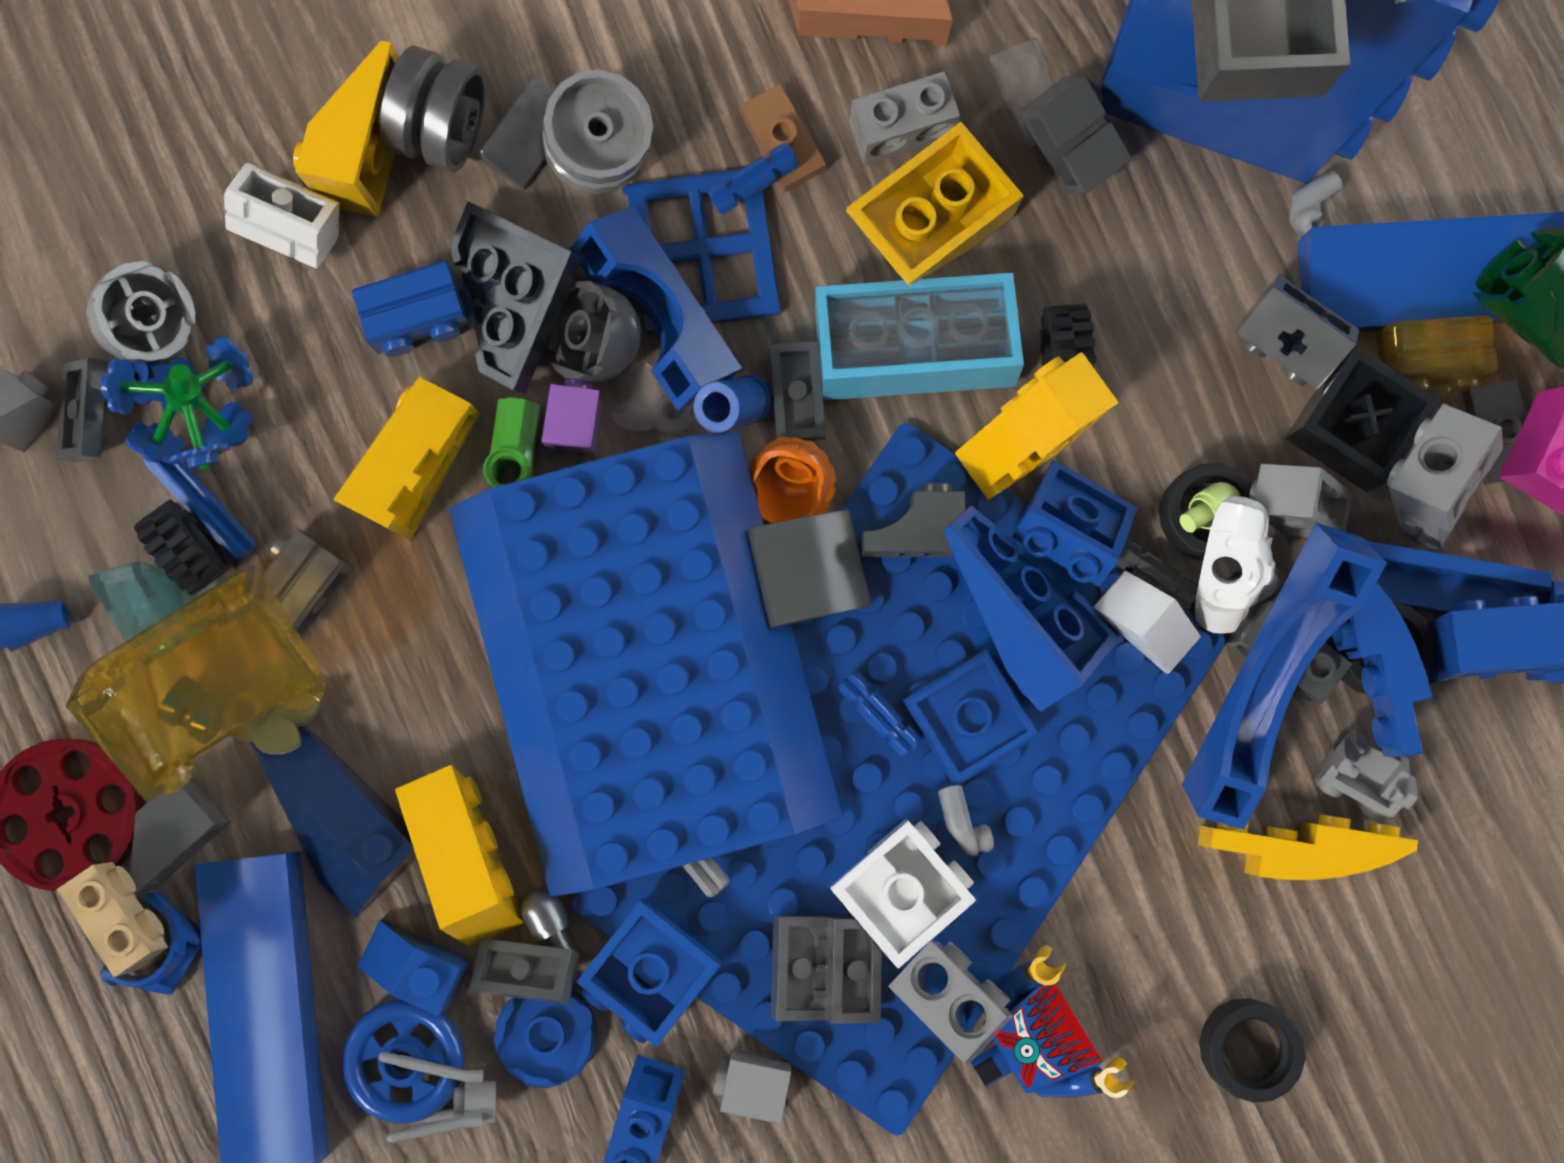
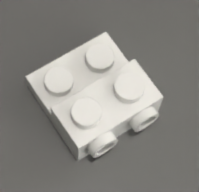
M906 819L867 851L868 854L830 886L833 893L898 969L976 901L967 890L974 884L967 873L955 860L948 865L942 861L934 851L941 843L922 821L913 827Z

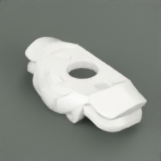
M1235 495L1230 496L1219 504L1213 519L1195 598L1196 622L1212 633H1232L1236 631L1241 621L1247 616L1250 607L1258 602L1259 595L1266 585H1270L1273 579L1275 562L1270 549L1273 538L1267 537L1269 514L1265 506L1258 501ZM1224 556L1234 558L1242 567V576L1232 581L1222 579L1214 570V561Z

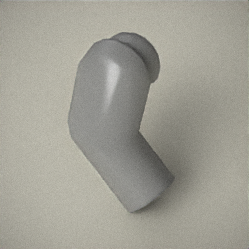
M1328 170L1293 193L1289 223L1293 231L1298 235L1304 236L1312 227L1324 226L1325 220H1320V216H1322V211H1320L1321 203L1340 192L1343 188L1342 181L1335 171Z
M949 786L941 789L938 795L946 828L966 855L978 857L979 852L991 851L994 847L991 829L985 824L972 827L962 786Z

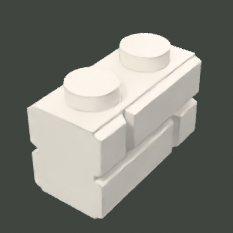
M245 163L224 194V206L227 211L225 214L226 230L288 257H294L296 260L316 269L320 267L338 239L340 202L251 163Z

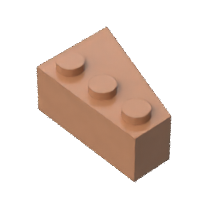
M789 0L798 36L858 40V36L887 37V42L902 43L903 39L932 40V45H947L953 22L947 0Z

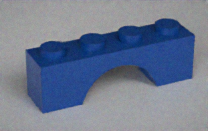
M634 206L595 219L587 224L570 247V250L583 256L580 265L592 282L604 284L629 296L650 314L658 328L661 339L660 356L651 371L678 411L694 404L697 392L707 383L733 378L742 369L731 349L726 345L706 315L705 310L698 303Z

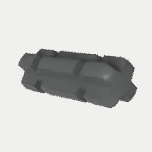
M1127 537L1116 565L1122 570H1125L1126 567L1132 570L1130 574L1176 599L1183 610L1189 609L1195 603L1198 585L1187 577H1184L1183 580L1179 579L1178 575L1180 573L1147 550L1144 554L1138 551L1141 546Z

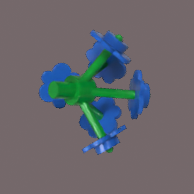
M221 336L215 340V343L206 347L207 355L211 360L208 364L209 369L201 374L193 373V365L188 359L177 357L171 360L168 365L162 362L155 364L152 368L154 378L148 382H137L134 379L135 369L132 361L126 359L121 361L113 359L110 361L109 371H106L101 379V392L104 399L108 401V409L111 412H119L123 415L130 414L134 406L133 397L137 393H146L150 399L161 401V406L164 409L159 423H153L150 426L136 423L133 426L132 432L126 438V444L129 448L138 452L149 462H165L168 464L187 462L190 470L199 468L201 470H208L209 466L220 462L218 455L230 450L231 446H239L247 440L249 436L247 426L252 421V415L248 411H243L242 407L236 402L224 405L220 412H217L202 397L201 392L204 384L214 378L219 381H225V384L231 390H237L241 386L246 387L252 384L253 375L249 369L248 357L244 351L235 346L230 338ZM197 408L207 416V427L201 432L194 411ZM176 412L184 414L193 449L181 452L185 443L182 439L173 436V431L169 428Z

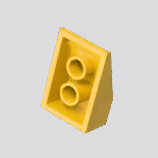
M381 40L307 124L304 139L297 142L293 154L295 172L310 190L340 202V209L374 217H379L395 153L384 149L380 140L379 124L387 82L395 63L399 59L391 42Z
M959 122L849 205L846 212L906 284L910 286L977 246L1012 219L1024 195L965 125Z

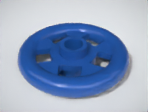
M401 999L382 1003L372 1008L358 1020L347 1038L342 1060L344 1080L355 1102L371 1116L395 1124L414 1123L436 1114L454 1096V1087H459L461 1081L440 1077L437 1084L428 1082L423 1079L426 1074L424 1072L381 1062L378 1058L381 1052L398 1055L399 1052L406 1051L413 1058L426 1061L434 1060L447 1066L464 1069L463 1044L452 1021L444 1013L437 1017ZM392 1022L399 1035L391 1038L382 1046L374 1033L385 1024ZM419 1023L428 1027L436 1035L435 1040L429 1047H426L422 1040L412 1035L413 1030ZM377 1058L378 1069L382 1079L369 1083L364 1072L363 1061ZM392 1086L400 1088L412 1086V1102L399 1103L391 1101Z

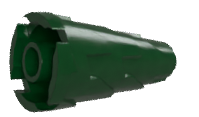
M1549 227L1531 232L1530 234L1537 243L1527 248L1519 240H1516L1502 250L1489 262L1477 278L1475 285L1481 292L1473 293L1486 310L1494 312L1497 317L1530 345L1533 344L1550 362L1564 369V231L1557 227Z

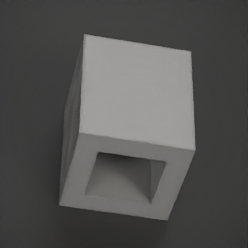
M732 1050L729 1065L719 1063L713 1090V1094L722 1096L720 1112L781 1124L791 1075V1063Z

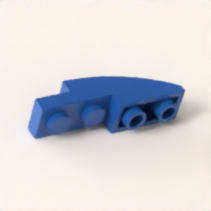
M1376 583L1363 609L1342 624L1332 634V639L1335 647L1342 651L1343 657L1347 660L1362 657L1364 659L1365 667L1361 672V680L1366 695L1372 698L1376 717L1373 718L1371 724L1372 734L1377 746L1382 748L1383 756L1405 757L1422 754L1423 750L1413 702L1433 699L1428 678L1416 644L1403 618L1386 592Z

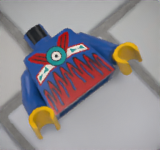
M1048 945L1042 946L1033 961L1025 962L1000 978L997 987L1010 999L1005 1007L1014 1016L992 1039L995 1045L978 1055L971 1064L986 1088L1012 1072L1026 1094L1034 1092L1040 1097L1076 1098L1101 1094L1103 1092L1113 1098L1125 1096L1135 1082L1133 1080L1120 1082L1113 1076V1073L1122 1071L1127 1062L1123 1058L1116 1057L1103 1070L1097 1067L1103 1063V1060L1056 985L1061 978L1066 963L1063 962L1058 967L1047 966L1044 961L1050 956L1053 948Z

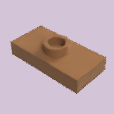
M781 84L738 106L739 114L765 159L770 157L769 151L782 143H787L795 153L799 164L797 169L784 177L781 174L776 176L784 193L826 171V162Z

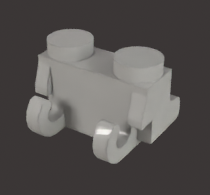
M1351 729L1339 746L1333 745L1320 764V772L1314 779L1316 785L1324 793L1332 797H1340L1344 793L1357 800L1362 812L1377 822H1384L1386 818L1392 820L1402 807L1410 809L1418 798L1416 778L1410 775L1409 759L1407 757H1384L1383 751L1366 742L1364 733L1357 729Z

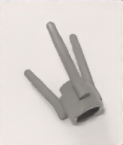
M381 1052L378 1058L381 1062L465 1082V1087H454V1107L442 1108L429 1118L414 1122L431 1123L389 1133L387 1135L388 1142L395 1143L408 1139L411 1140L460 1128L482 1127V1123H495L496 1081H483V1069L464 1070L389 1052Z

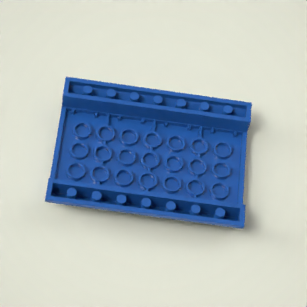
M738 431L678 438L490 488L449 507L550 897L595 890L796 835L843 817L791 624L774 628L769 627L747 530L763 526L764 524Z

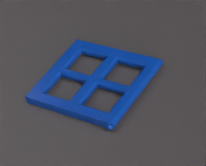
M741 169L626 184L622 192L624 195H628L629 207H635L650 230L648 202L689 196L695 239L659 245L671 263L698 260L704 304L700 305L705 310L712 324L780 315L763 192L760 191L745 201L749 232L707 237L701 194H708L711 188L722 181L726 184L731 181L730 176ZM752 253L758 296L717 302L711 258ZM643 307L646 332H659L654 320Z

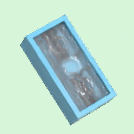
M1013 273L920 279L910 286L904 280L816 286L815 318L823 400L1016 387L1024 362Z

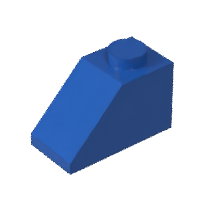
M380 919L358 967L390 995L438 1017L451 1007L472 960L386 920Z

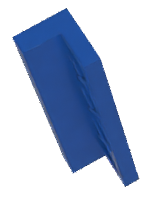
M1366 541L1387 562L1377 583L1386 592L1391 601L1408 605L1414 609L1447 614L1452 611V604L1474 600L1485 601V608L1505 607L1504 600L1532 596V591L1551 588L1553 575L1551 572Z

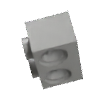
M943 71L852 100L849 124L863 165L866 166L929 146L958 124L960 114L946 73Z
M1261 464L1258 479L1253 481L1250 488V499L1258 501L1265 506L1269 514V525L1285 536L1308 538L1315 523L1346 532L1352 492L1321 467Z
M930 940L888 987L963 1063L972 1062L1014 1016L1005 1007L1010 999L988 978L981 984L967 970L972 964L970 959L952 942L949 941L943 946L940 942ZM936 963L942 965L948 975L946 988L938 994L932 993L925 984L927 969ZM970 1001L980 1003L986 1012L985 1025L977 1032L966 1028L961 1017L964 1006Z

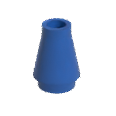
M62 599L53 602L0 603V649L8 648L13 652L71 626L69 612Z

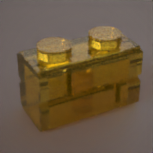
M1490 316L1394 321L1379 330L1376 336L1378 358H1380L1381 362L1427 392L1432 390L1431 385L1448 384L1449 392L1480 388V381L1496 374L1498 369L1496 347L1493 346L1495 340L1493 319Z

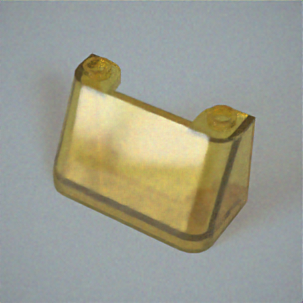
M254 565L235 573L92 663L79 676L68 699L66 708L142 797L149 801L162 792L170 795L181 789L192 778V774L189 771L195 763L196 756L279 704L283 710L296 708L299 712L315 705L324 695L323 691L326 690L327 679L268 582Z

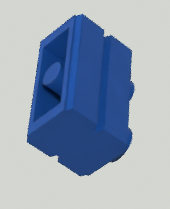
M446 260L352 289V295L357 312L360 315L366 341L377 354L384 352L387 357L404 355L414 349L413 343L428 338H431L433 342L448 341L460 335V328L468 326L460 288L455 273Z

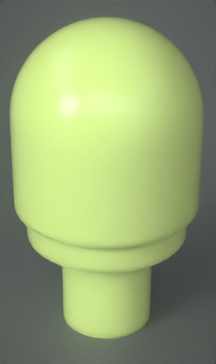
M1224 482L1208 486L1193 497L1189 504V511L1180 516L1182 528L1187 532H1194L1200 527L1209 530L1219 504L1230 496H1240V493L1234 486Z

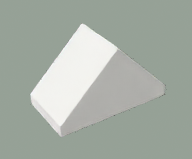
M1124 571L1093 606L1106 622L1166 674L1173 670L1201 637L1176 599L1127 571Z

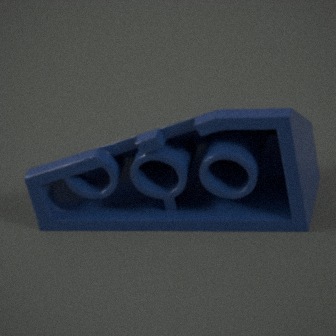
M307 725L298 727L301 735V746L286 754L271 755L263 753L251 741L250 744L320 884L357 918L416 857L405 821Z

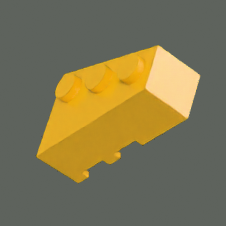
M1082 352L1065 363L1058 356L1040 368L1034 374L1035 378L1017 391L1018 395L1000 408L1002 412L955 452L957 458L988 501L1063 451L1119 403Z
M418 377L413 386H408L403 391L395 412L333 500L411 541L480 413L471 403Z
M449 765L396 788L395 792L440 930L472 948L480 944L481 938L493 939L525 925L526 923L521 915V909L514 895L512 884L497 854L496 849H498L495 835L489 823L483 820L478 805L482 804V798L474 779L471 776L465 778L456 768Z

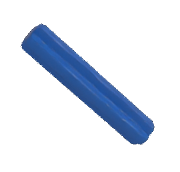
M144 459V464L234 562H242L256 550L255 540L184 463L168 464L165 462H149Z

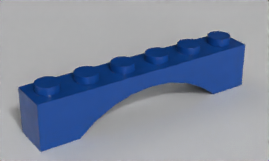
M1315 523L1182 783L1198 817L1245 829L1266 790L1277 734L1298 682L1313 657L1327 639L1342 624L1363 609L1387 564L1364 538Z

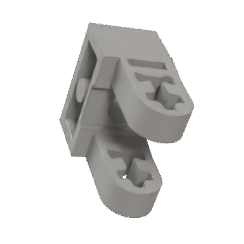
M1444 403L1433 419L1427 417L1421 423L1414 438V445L1416 446L1407 460L1400 459L1397 461L1387 480L1393 508L1402 533L1419 545L1434 550H1439L1465 510L1466 504L1475 490L1479 489L1503 451L1501 426ZM1437 462L1439 471H1434L1429 467Z

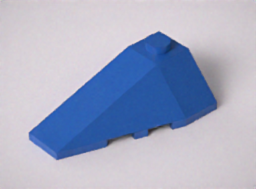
M971 505L949 524L943 532L1007 673L1016 682L1021 693L1028 697L1041 712L1084 685L1119 638L1084 597L1076 591L1069 595L1050 581L1053 575L1050 569L1042 563L1035 567L1029 564L1019 555L1016 542Z

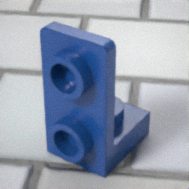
M637 1055L623 1095L604 1163H657L685 1069Z

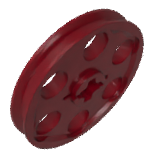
M82 739L48 740L35 744L17 754L0 771V864L13 877L31 887L57 891L56 889L90 866L101 864V862H97L90 855L89 845L97 834H104L112 842L113 849L109 859L103 863L113 862L115 866L121 867L132 853L135 814L144 806L142 790L135 773L124 759L111 749L99 743ZM81 751L88 756L90 769L83 778L77 780L68 773L67 761L74 752ZM27 766L35 767L41 774V785L33 794L23 792L19 786V775ZM113 784L119 786L125 793V804L115 814L108 812L102 804L103 792ZM63 806H73L75 815L69 817L67 822H58L56 813L62 811ZM15 815L24 818L28 824L27 836L18 844L8 839L5 829L9 819ZM50 849L58 851L64 860V867L55 878L47 876L41 868L43 854Z

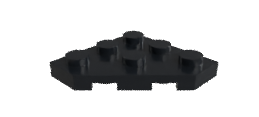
M467 201L449 247L453 264L460 266L465 288L460 290L467 323L469 327L475 328L480 349V351L475 353L478 370L509 389L526 394L583 256Z

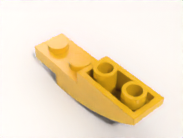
M1319 814L1318 824L1301 822L1299 839L1298 831L1267 826L1266 836L1247 833L1249 823H1247L1243 830L1217 822L1216 828L1200 825L1198 845L1247 854L1244 873L1283 880H1320L1363 873L1393 863L1417 851L1418 840L1400 838L1401 827L1369 822L1368 832L1350 829L1351 819Z

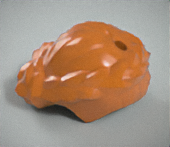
M778 437L768 443L759 454L752 458L749 473L764 525L827 513L829 502L835 493L836 473L828 460L827 454L818 448L814 442L798 437Z

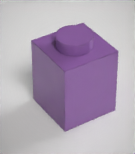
M566 379L564 386L550 384L542 435V443L548 451L590 457L597 456L604 399L600 390H593L594 384Z

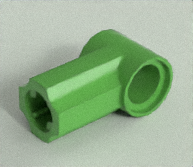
M514 397L498 399L490 455L486 458L483 465L484 477L491 488L504 485L498 483V476L500 471L508 465L521 467L520 476L516 481L535 477L533 465L542 406L540 404Z

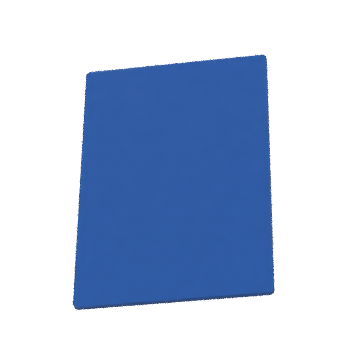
M908 423L901 424L841 509V511L849 510L872 606L861 610L791 624L843 817L796 835L712 857L729 878V884L714 897L706 896L685 868L679 866L603 888L578 892L572 901V908L577 914L612 937L642 898L645 899L722 962L718 970L696 996L893 1135H901L905 1132L955 1056L934 1032L888 987L923 948L899 969L882 951L880 1023L831 1024L826 1020L775 1021L771 1019L774 915L853 916L833 893L830 886L868 854L867 851L904 819L908 820L913 827L922 821L941 843L934 851L942 861L948 865L955 860L972 879L974 884L967 890L976 899L972 905L931 941L940 942L943 946L949 941L952 942L970 959L972 964L967 970L981 984L988 978L997 986L1000 978L1011 971L1225 645V638L1221 633L1207 631L1196 622L1195 615L1187 610H1183L1201 637L1173 670L1166 674L1106 622L1119 638L1084 685L1040 712L1031 700L1021 693L1016 682L1007 673L955 557H861V537L863 532L879 530L900 520L910 509L912 494L914 491H922L923 484L947 483L952 485V491H965V510L972 505L1011 538L1028 505L1027 502L1007 489L988 501L954 453ZM1012 538L1016 542L1019 555L1033 567L1039 563L1045 565L1053 572L1051 582L1067 595L1073 591L1078 592L1092 607L1124 571L1129 572L1115 565L1100 587L1091 582H1078L1069 575L1065 567L1047 557L1040 558L1030 555L1024 549L1021 542ZM989 649L1041 735L959 784L963 788L972 827L985 824L990 827L993 836V849L989 852H979L978 857L966 855L946 828L938 792L943 788L953 786L902 700L982 651ZM852 672H860L870 683L868 686L872 692L877 690L903 718L901 723L905 727L909 725L920 736V744L905 757L900 756L888 744L891 740L887 736L882 737L857 711L858 705L854 701L850 703L839 691L840 683ZM936 963L927 969L925 984L934 994L942 992L947 986L948 975L945 968ZM976 1001L968 1002L961 1014L963 1024L969 1030H972L985 1010Z

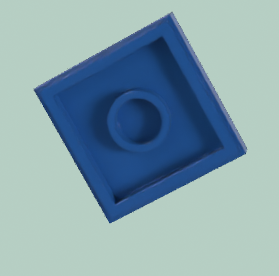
M989 649L982 651L902 700L953 786L963 783L1041 735Z

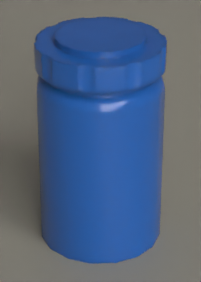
M742 375L707 383L697 392L693 407L698 422L705 429L717 433L763 420L769 414L770 408H772L773 397L769 385L761 377Z

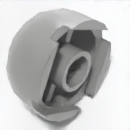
M139 261L121 264L101 276L88 295L85 315L90 332L102 349L120 360L126 359L134 363L143 364L169 358L184 348L189 340L187 337L190 334L191 325L195 322L196 312L191 294L176 275L170 271L165 273L160 268L150 266L152 263Z

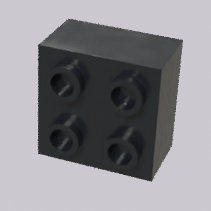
M1355 346L1322 386L1315 390L1284 439L1365 492L1387 484L1392 468L1398 460L1405 458L1414 444V438L1421 423L1427 417L1430 418L1441 400L1366 351Z

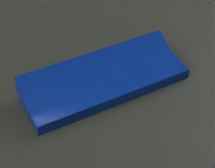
M1564 212L1312 227L1297 242L1301 290L1358 328L1359 332L1504 323L1494 312L1486 310L1474 296L1473 292H1481L1475 285L1477 278L1494 257L1516 240H1519L1527 248L1537 243L1530 234L1531 232L1549 227H1557L1564 231Z
M301 851L195 864L220 1162L321 1163L329 1155Z

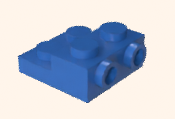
M1052 460L1044 472L1033 498L1024 510L1012 538L1021 542L1024 549L1030 555L1040 558L1047 557L1065 567L1074 580L1082 583L1091 582L1100 587L1121 556L1138 507L1061 463Z
M642 898L576 982L584 988L582 995L590 1004L602 1011L609 1008L623 1020L621 1023L622 1028L632 1038L640 1043H645L648 1040L657 1047L718 970L722 962Z

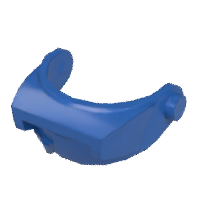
M156 890L152 893L148 892L144 901L164 915L170 928V951L163 965L152 974L135 976L124 974L115 978L107 966L104 965L100 971V975H102L101 980L112 986L120 984L150 992L173 994L201 948L200 928L190 918L167 902L168 896Z

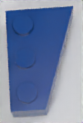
M1564 594L1557 596V603L1538 604L1537 596L1510 598L1504 600L1505 607L1485 608V601L1483 600L1452 604V611L1427 623L1434 634L1436 647L1433 667L1428 674L1429 685L1446 683V680L1460 677L1479 676L1480 680L1496 678V675L1526 672L1538 674L1564 671Z

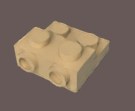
M113 862L94 864L56 889L114 978L152 966L168 954L166 950L168 945L164 941L163 925L152 911L143 909L137 900V894H135V883L128 872L122 867L115 866Z

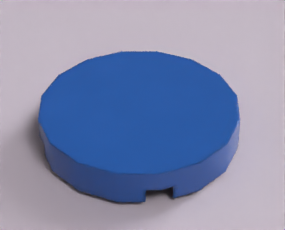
M573 990L569 1005L511 998L497 1018L494 1043L496 1051L499 1052L500 1059L504 1063L503 1066L510 1076L527 1086L550 1088L567 1082L583 1070L594 1051L597 1028L591 1008L582 996Z

